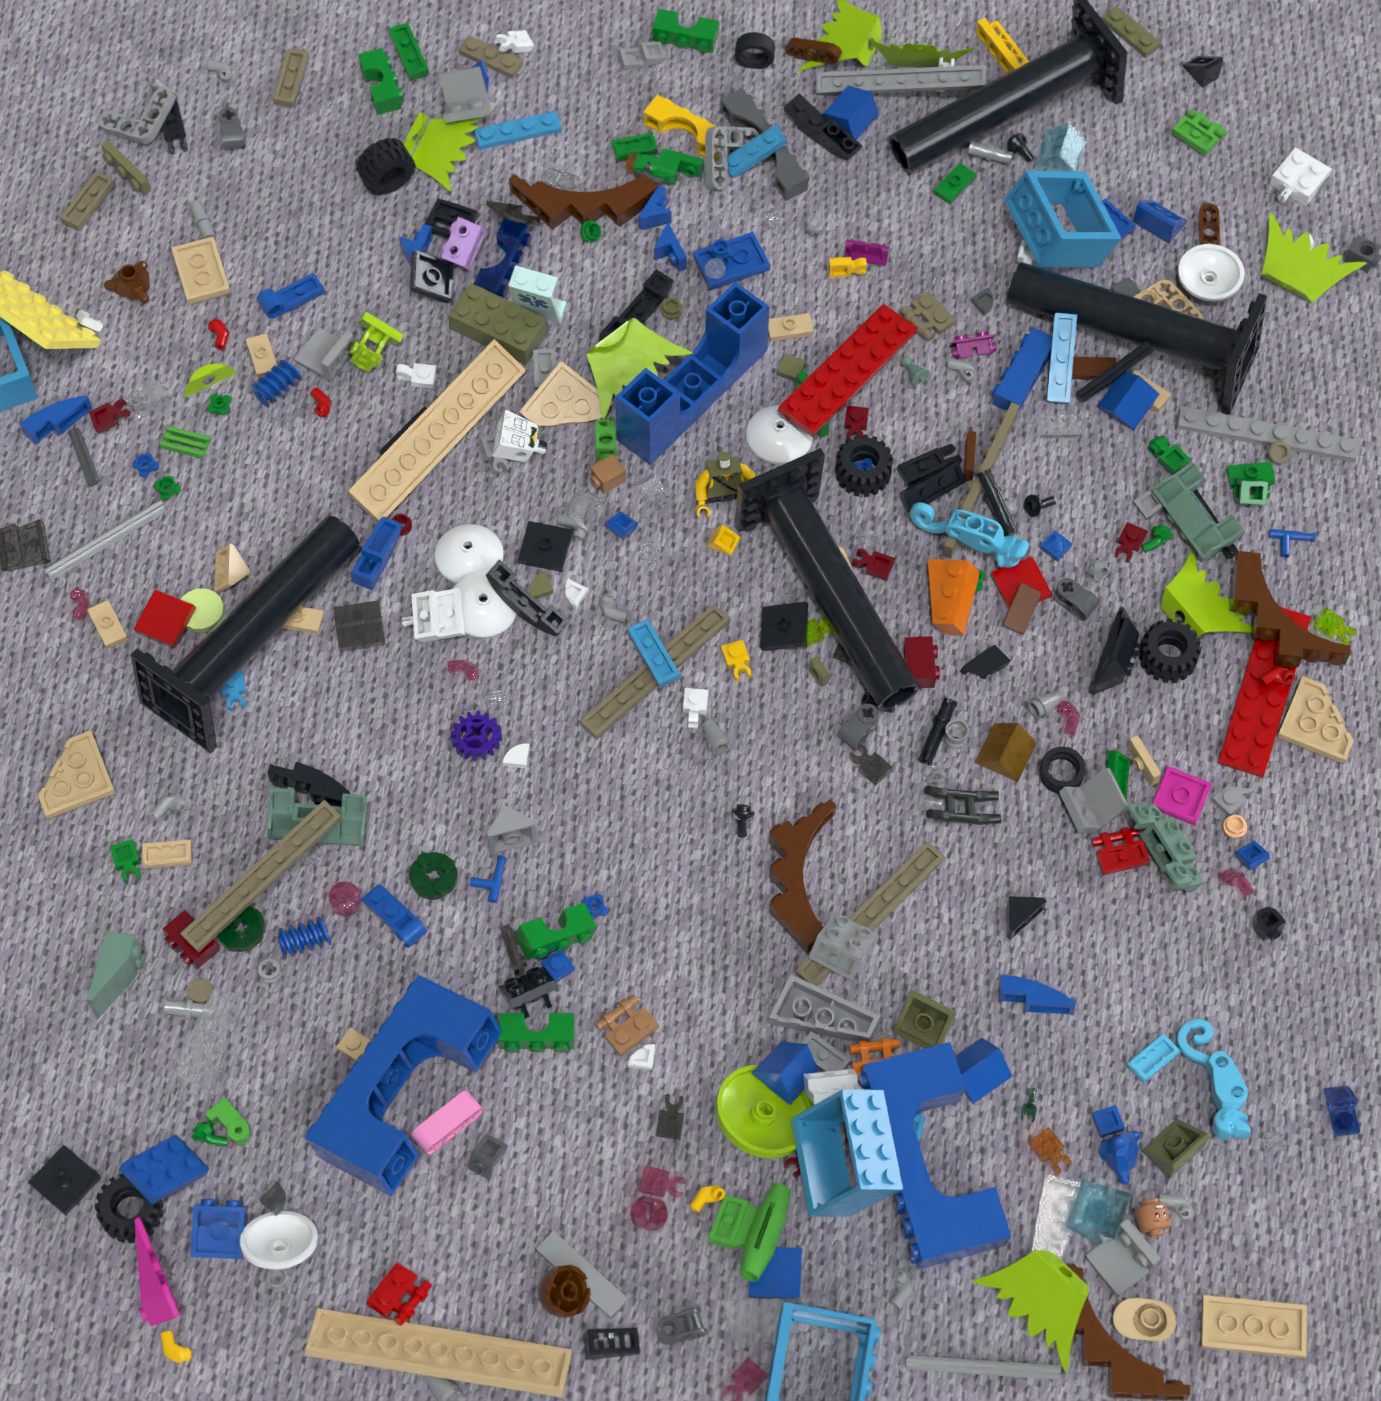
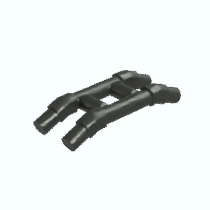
M929 785L924 788L926 795L936 799L945 798L946 811L928 809L926 811L927 818L938 822L973 823L976 825L1001 823V814H976L975 802L999 800L998 791L953 790ZM954 799L965 800L966 813H955Z

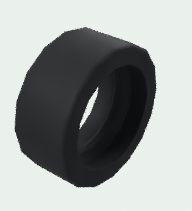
M749 32L742 34L735 43V60L745 68H767L774 61L775 43L771 37L763 33ZM747 49H759V50H762V51H764V52H762V53H751V52H748V51H746V50H747Z
M1056 747L1044 755L1040 764L1039 777L1042 784L1049 791L1060 794L1059 791L1064 787H1080L1085 776L1086 764L1083 757L1076 750L1069 747ZM1058 759L1071 762L1076 768L1074 779L1070 781L1054 779L1048 771L1050 763Z

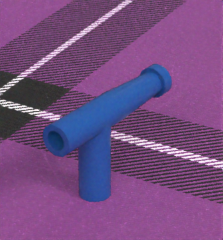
M1269 529V538L1281 539L1280 557L1288 558L1290 556V540L1315 542L1316 533L1310 534Z
M502 855L497 856V864L492 880L475 877L470 879V887L490 890L488 901L493 903L498 901L504 864L507 860V857Z

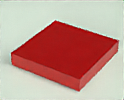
M1033 556L1019 561L1014 567H1002L992 571L990 574L1008 609L1020 583L1042 592L1038 602L1052 597V592Z
M154 590L133 630L175 648L196 607L191 603Z

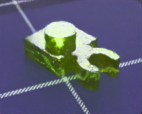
M1327 607L1313 624V628L1330 639H1333L1335 635L1338 636L1340 642L1345 645H1349L1351 641L1345 634H1350L1353 637L1357 634L1355 628L1344 626L1346 621L1344 618Z
M826 617L820 623H817L815 618L808 620L807 646H804L803 649L824 641L823 634H834L833 629L826 626L829 623Z

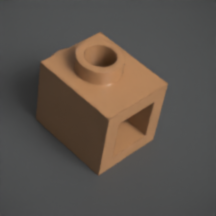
M613 454L604 460H598L591 467L590 482L595 489L599 488L605 494L626 482V470Z

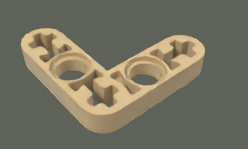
M1160 280L1134 296L1138 299L1150 298L1154 304L1163 305L1183 313L1188 311L1189 315L1203 319L1200 311L1169 280ZM1161 288H1162L1163 290L1168 289V293H1167L1166 291L1161 292V291H1160ZM1180 302L1184 305V308L1176 309L1172 304Z

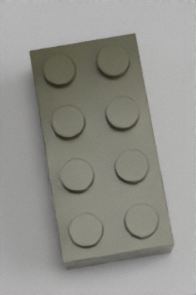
M470 283L448 315L450 330L486 347L495 339L516 361L527 365L533 356V350L539 347L548 334L547 318Z

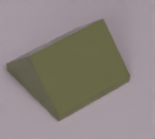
M911 990L893 1033L923 1048L944 1043L950 1032L957 1012Z
M1175 1119L1141 1151L1170 1179L1205 1147L1210 1136L1205 1131Z

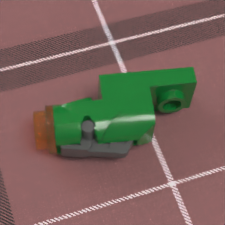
M663 148L659 158L653 155L630 153L626 162V170L637 177L645 174L649 179H653L657 185L662 183L676 185L680 173H684L689 177L696 176L701 178L704 171V159Z

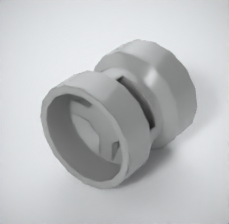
M954 719L947 724L944 742L948 748L959 750L966 745L969 727L964 721Z

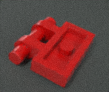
M1124 827L1120 828L1118 832L1109 834L1108 832H1103L1099 836L1091 838L1093 847L1102 845L1104 848L1096 852L1103 876L1149 865L1150 858L1144 841H1133L1134 837L1140 835L1139 829L1135 830V828L1129 829ZM1121 840L1124 842V844L1121 845H1112L1113 842Z
M396 1262L366 1300V1305L385 1318H388L394 1311L398 1314L394 1319L395 1323L402 1326L406 1320H410L415 1314L414 1309L418 1304L424 1302L428 1297V1291L432 1285L427 1280H424L420 1286H415L414 1283L417 1280V1275ZM406 1294L411 1296L406 1304L401 1303Z

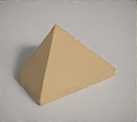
M228 544L216 551L214 592L220 593L250 574L249 568L232 544Z

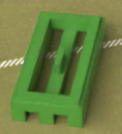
M171 426L167 427V433L163 436L164 440L160 443L162 449L204 459L211 442L210 437ZM169 441H173V442H176V443H180V444L186 445V446H191V447L199 448V449H202V450L199 451V450L191 449V448H188V447L176 445V444H173V443H169Z

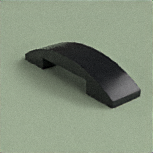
M656 269L644 282L643 290L619 317L615 316L602 332L612 333L632 318L644 324L661 304L673 285L674 280Z
M498 560L486 574L489 583L498 596L525 621L548 634L556 636L569 620L552 605L548 609L513 580L517 574L501 560Z

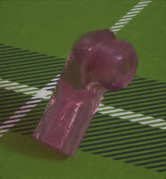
M74 588L70 598L76 600L77 606L72 618L82 622L90 606V601L85 590Z
M447 661L448 673L463 671L466 672L468 680H477L479 678L478 666L470 661Z
M1062 701L1058 705V709L1067 722L1064 733L1075 736L1080 714L1071 703Z
M1225 870L1221 873V881L1226 885L1238 887L1244 897L1255 892L1242 872Z

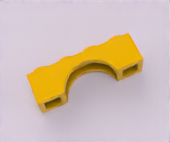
M659 95L643 111V124L659 133L671 129H682L691 133L697 141V153L706 158V132L709 128L717 126ZM717 153L714 154V162L719 157Z

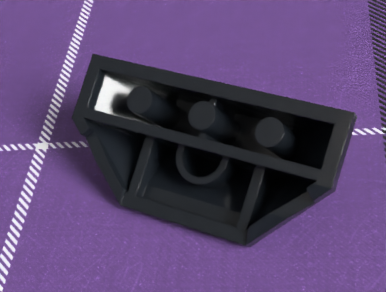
M1120 606L1089 694L1094 695L1122 684L1125 676L1130 677L1134 663L1131 662L1132 656H1138L1141 644L1137 642L1140 634L1124 607Z

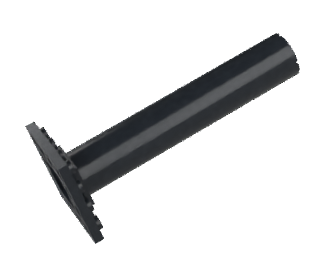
M1073 0L1070 41L889 135V145L898 164H901L904 172L907 174L1091 77L1096 85L1100 84L1104 89V94L1108 100H1112L1115 105L1123 102L1127 50L1088 0Z
M1021 262L1018 265L1017 272L1014 273L1007 297L1008 304L1054 318L1055 313L1077 315V326L1137 345L1147 341L1153 347V350L1222 371L1223 384L1219 404L1222 405L1221 413L1231 414L1260 348L1267 295L1259 293L1256 300L1250 302L1247 311L1249 314L1248 318H1243L1238 328L1234 329Z
M819 448L738 484L734 523L738 533L744 530L748 532L753 530L757 524L764 521L766 523L771 522L878 709L882 711L895 708L896 704L901 705L912 698L919 690L918 682L813 504L819 497L825 459L822 449Z
M334 516L325 517L173 670L166 665L161 666L151 654L143 653L136 649L131 654V660L140 704L211 754L217 748L210 699L359 550L360 543L352 529Z

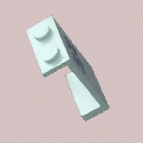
M515 265L508 285L515 304L547 318V321L561 324L567 303L553 298L558 277Z

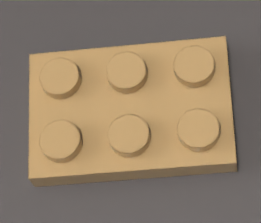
M214 236L171 247L188 305L231 293Z

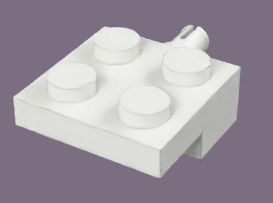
M1295 147L1272 175L1270 185L1281 191V194L1278 196L1279 201L1282 200L1284 203L1288 197H1291L1306 206L1318 192L1321 184L1330 175L1332 168Z
M455 588L439 592L430 590L411 594L413 616L403 617L402 621L404 622L402 624L404 627L414 625V637L416 640L429 642L465 635L462 591Z
M853 1069L803 1074L805 1095L814 1105L842 1089L863 1090L858 1084V1076Z

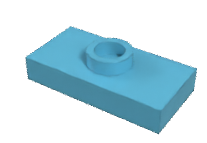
M1163 1033L1130 1060L1126 1066L1144 1084L1179 1055L1180 1050Z

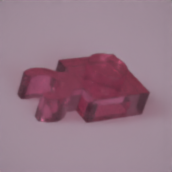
M645 1165L639 1192L663 1198L666 1191H668L672 1197L680 1198L683 1196V1192L677 1191L675 1184L684 1185L686 1180L682 1177L669 1179L670 1171Z
M748 1357L731 1376L736 1383L725 1387L722 1394L726 1397L730 1392L734 1391L737 1396L733 1401H742L743 1393L746 1391L752 1395L767 1379L768 1375Z

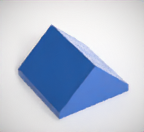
M848 85L822 115L828 120L833 118L857 140L879 113L872 92Z
M1152 199L1139 201L1133 221L1136 225L1168 244L1171 243L1188 222Z
M1126 371L1114 381L1097 407L1134 431L1160 394L1142 377Z
M980 1038L955 1056L966 1089L964 1094L972 1104L1012 1077L1000 1048L984 1038Z
M781 1041L753 1070L752 1075L791 1105L804 1091L803 1074L817 1073L819 1070L808 1044Z

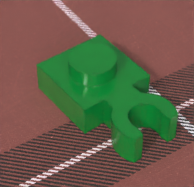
M131 839L110 846L117 871L122 870L121 877L124 883L129 884L127 877L131 873H134L137 879L141 880L140 871L135 866L141 863L134 840Z

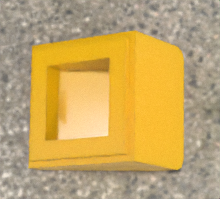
M721 525L715 528L706 546L731 556L741 537L725 525Z

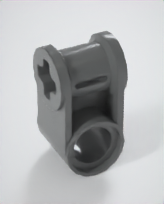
M232 107L221 109L219 121L224 150L245 146L237 110Z
M1063 578L1057 584V589L1054 593L1055 601L1081 621H1085L1100 604L1095 594L1086 590L1071 578Z
M872 704L861 705L851 718L841 726L837 736L853 749H859L861 746L859 744H863L878 725L877 708Z
M694 1307L662 1317L657 1325L656 1335L658 1340L662 1344L671 1345L707 1335L708 1331L703 1327L700 1316L702 1313L701 1308ZM664 1326H672L675 1329V1333L666 1335L661 1329Z

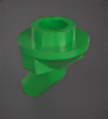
M1165 525L1153 526L1151 532L1154 539L1142 545L1145 552L1147 553L1161 544L1165 545L1168 540H1171L1173 538V534L1170 532L1171 529Z
M203 1121L193 1129V1140L201 1141L202 1144L206 1142L215 1146H227L228 1137L212 1135V1122L206 1124Z

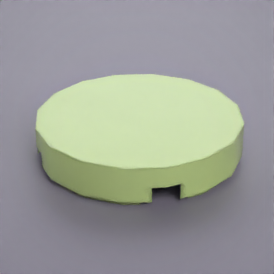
M195 589L189 591L181 598V600L191 603L196 607L186 626V629L190 631H210V628L216 627L224 617L222 600L212 590Z

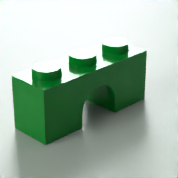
M659 8L652 27L653 41H661V44L677 45L680 48L697 49L700 52L713 53L719 35V20L699 17L696 25L685 28L679 25V12Z
M383 48L358 54L359 65L365 83L371 81L380 82L377 85L370 86L371 100L376 114L380 115L402 109L403 93L401 88L396 87L398 81L395 71L391 72L390 70L392 64L389 55L385 56Z
M585 902L562 911L558 919L562 930L555 931L549 929L542 917L520 924L515 937L526 959H541L547 956L549 952L555 950L561 952L568 949L572 944H584L590 941L597 926Z
M499 1013V1026L502 1030L499 1036L500 1049H504L506 1052L515 1053L519 1049H529L530 1052L539 1053L543 1052L544 1049H554L555 1052L564 1053L568 1052L569 1049H574V1013H549L547 1027L539 1032L531 1031L525 1026L524 1013Z

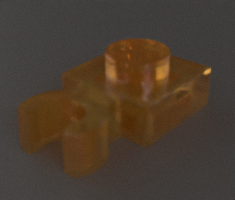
M1049 1127L1029 1141L1028 1145L1043 1163L1048 1160L1052 1162V1170L1057 1175L1061 1174L1062 1171L1058 1166L1059 1162H1064L1068 1168L1072 1165L1070 1157L1060 1153L1065 1146Z

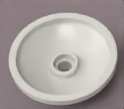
M1203 244L1191 248L1183 255L1178 267V277L1185 290L1196 298L1206 301H1221L1230 298L1239 291L1244 280V267L1238 256L1231 250L1220 245Z
M773 405L763 408L753 415L747 425L746 440L750 450L761 460L772 464H785L805 455L812 445L813 437L777 412L779 405Z
M464 524L456 526L440 538L435 548V562L438 570L446 579L455 584L471 573L488 572L498 560L503 562L501 541L494 532L481 525ZM465 546H472L470 549H465Z
M487 571L471 573L459 580L453 588H458L462 591L465 634L478 638H488L501 634L512 625L517 616L492 588L486 577ZM484 596L487 598V601L481 602L479 598Z
M281 1211L277 1216L271 1212L255 1218L244 1228L240 1237V1247L244 1257L256 1266L273 1270L286 1269L298 1265L314 1252L318 1243V1234L314 1223L306 1216L290 1211Z

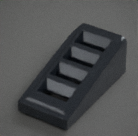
M638 1328L587 1329L583 1335L586 1360L640 1354ZM625 1335H629L630 1348H626ZM616 1336L619 1337V1348H615L614 1337ZM607 1337L609 1349L604 1347V1338ZM594 1339H597L598 1349L594 1348Z

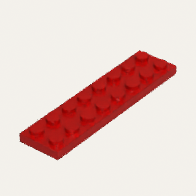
M883 303L779 405L777 412L813 437L916 334L917 327Z
M1280 607L1297 625L1308 631L1312 616ZM1256 638L1217 764L1263 778L1292 683L1281 684L1272 682L1266 687L1259 683L1258 677L1274 667H1285L1275 665L1276 640L1265 641ZM1297 667L1285 669H1289L1295 673Z

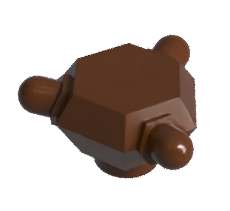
M140 261L135 265L128 264L117 271L114 278L105 281L104 288L106 290H114L115 293L131 299L138 298L141 303H147L149 301L147 292L150 289L149 272L146 270L147 263Z

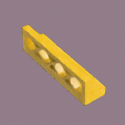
M985 18L977 21L976 35L1006 74L1029 62L998 21L991 24ZM995 28H996L997 31L1000 33L999 36H998V34L995 32V30H994Z

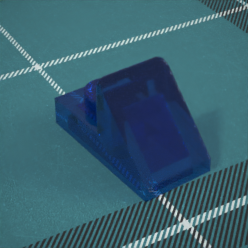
M1349 1086L1324 1088L1333 1136L1359 1134L1360 1129L1355 1111L1358 1099Z

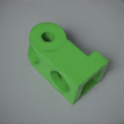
M614 418L596 419V460H604L613 454L617 458Z
M225 1097L205 1113L207 1120L213 1123V1127L218 1123L224 1127L234 1145L243 1146L250 1141L251 1131L247 1122Z

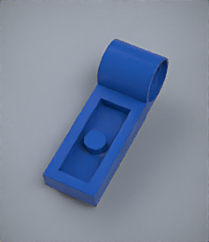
M313 272L276 292L273 289H266L257 296L256 300L267 317L272 319L324 294L325 289Z
M380 883L361 898L362 902L394 931L397 938L401 942H405L404 945L407 948L411 947L427 933L422 922Z

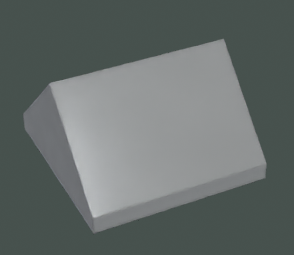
M506 805L503 806L487 831L491 855L537 843L535 821Z

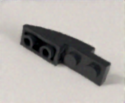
M800 93L785 105L783 110L798 123L797 128L831 154L848 161L862 148V145L833 118L828 120Z
M299 762L295 763L293 770L270 764L267 771L269 781L274 786L279 788H285V786L292 787L302 794L309 792L311 801L315 805H319L325 800L330 806L342 807L343 794H351L331 776Z

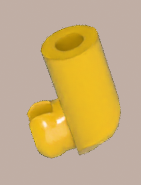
M717 1185L702 1187L688 1207L694 1212L699 1213L705 1203L723 1200L725 1190Z
M165 1331L160 1334L164 1356L175 1363H183L191 1359L192 1354L189 1348H183L175 1344L173 1331Z

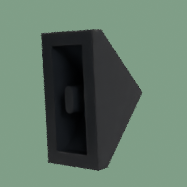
M1197 56L1182 66L1203 88L1219 79L1223 58L1219 56Z
M1009 896L1007 902V937L1011 940L1045 909L1047 901L1040 897Z

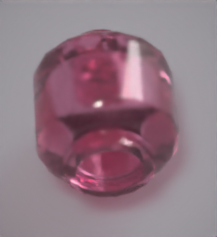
M341 881L330 889L328 897L334 913L347 917L359 910L361 896L356 885L348 881Z
M641 1196L632 1204L630 1216L632 1223L637 1228L656 1232L665 1225L668 1219V1209L661 1199Z

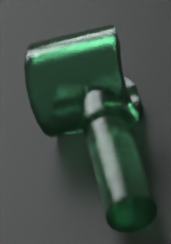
M1031 1088L1029 1100L1022 1106V1121L1025 1115H1029L1032 1117V1123L1035 1122L1037 1107L1034 1103L1037 1093L1036 1088Z

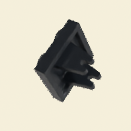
M544 967L531 968L525 975L519 978H509L504 981L503 985L498 986L501 995L512 1009L519 1007L521 1013L525 1014V1019L530 1017L525 1003L541 996L544 1005L548 1009L552 1005L547 993L558 989L555 980Z

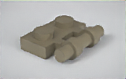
M929 291L911 302V307L914 310H909L906 306L899 310L904 316L903 318L917 327L916 333L927 341H931L934 338L932 330L940 335L956 324V319ZM921 316L926 323H922L918 318Z

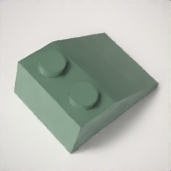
M106 931L87 1001L96 1017H101L137 976L138 969L143 968L145 954H143L141 945H139L135 935Z

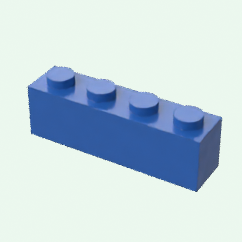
M1034 327L1029 335H1024L1020 344L1022 346L1020 351L1016 350L1011 359L1012 365L1010 368H1005L1001 377V384L997 383L992 391L994 406L1008 410L1012 402L1020 405V411L1051 357L1052 335Z

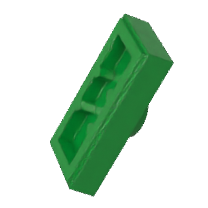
M653 132L611 140L616 162L636 158L639 153L646 155L658 154Z
M959 163L934 189L933 194L951 205L976 179L977 173Z
M1272 462L1227 465L1226 468L1230 489H1234L1235 478L1263 479L1268 482V485H1275L1276 482Z
M1115 749L1108 753L1107 768H1110L1125 800H1127L1130 758Z

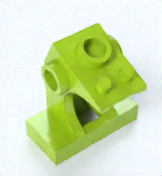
M365 312L360 315L357 323L366 329L359 342L355 341L349 351L352 356L349 361L358 368L369 372L373 367L376 369L381 363L383 357L380 355V352L385 343L389 342L392 345L400 343L404 334L370 313ZM367 339L377 345L374 351L365 346Z

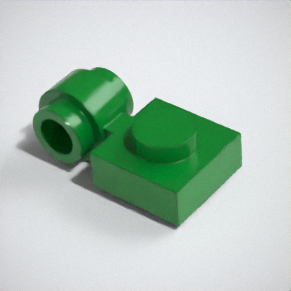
M1156 436L1149 442L1147 446L1148 451L1155 457L1159 455L1158 462L1172 475L1190 463L1191 459L1176 444L1169 448L1170 443L1165 436Z

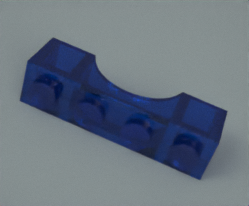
M504 217L496 236L497 246L504 251L505 257L496 266L480 268L473 283L502 298H505L507 295V284L511 280L515 265L522 262L524 247L529 246L532 237L529 234L528 224Z

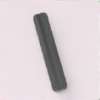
M79 428L70 429L68 434L87 484L90 487L98 485L100 481Z

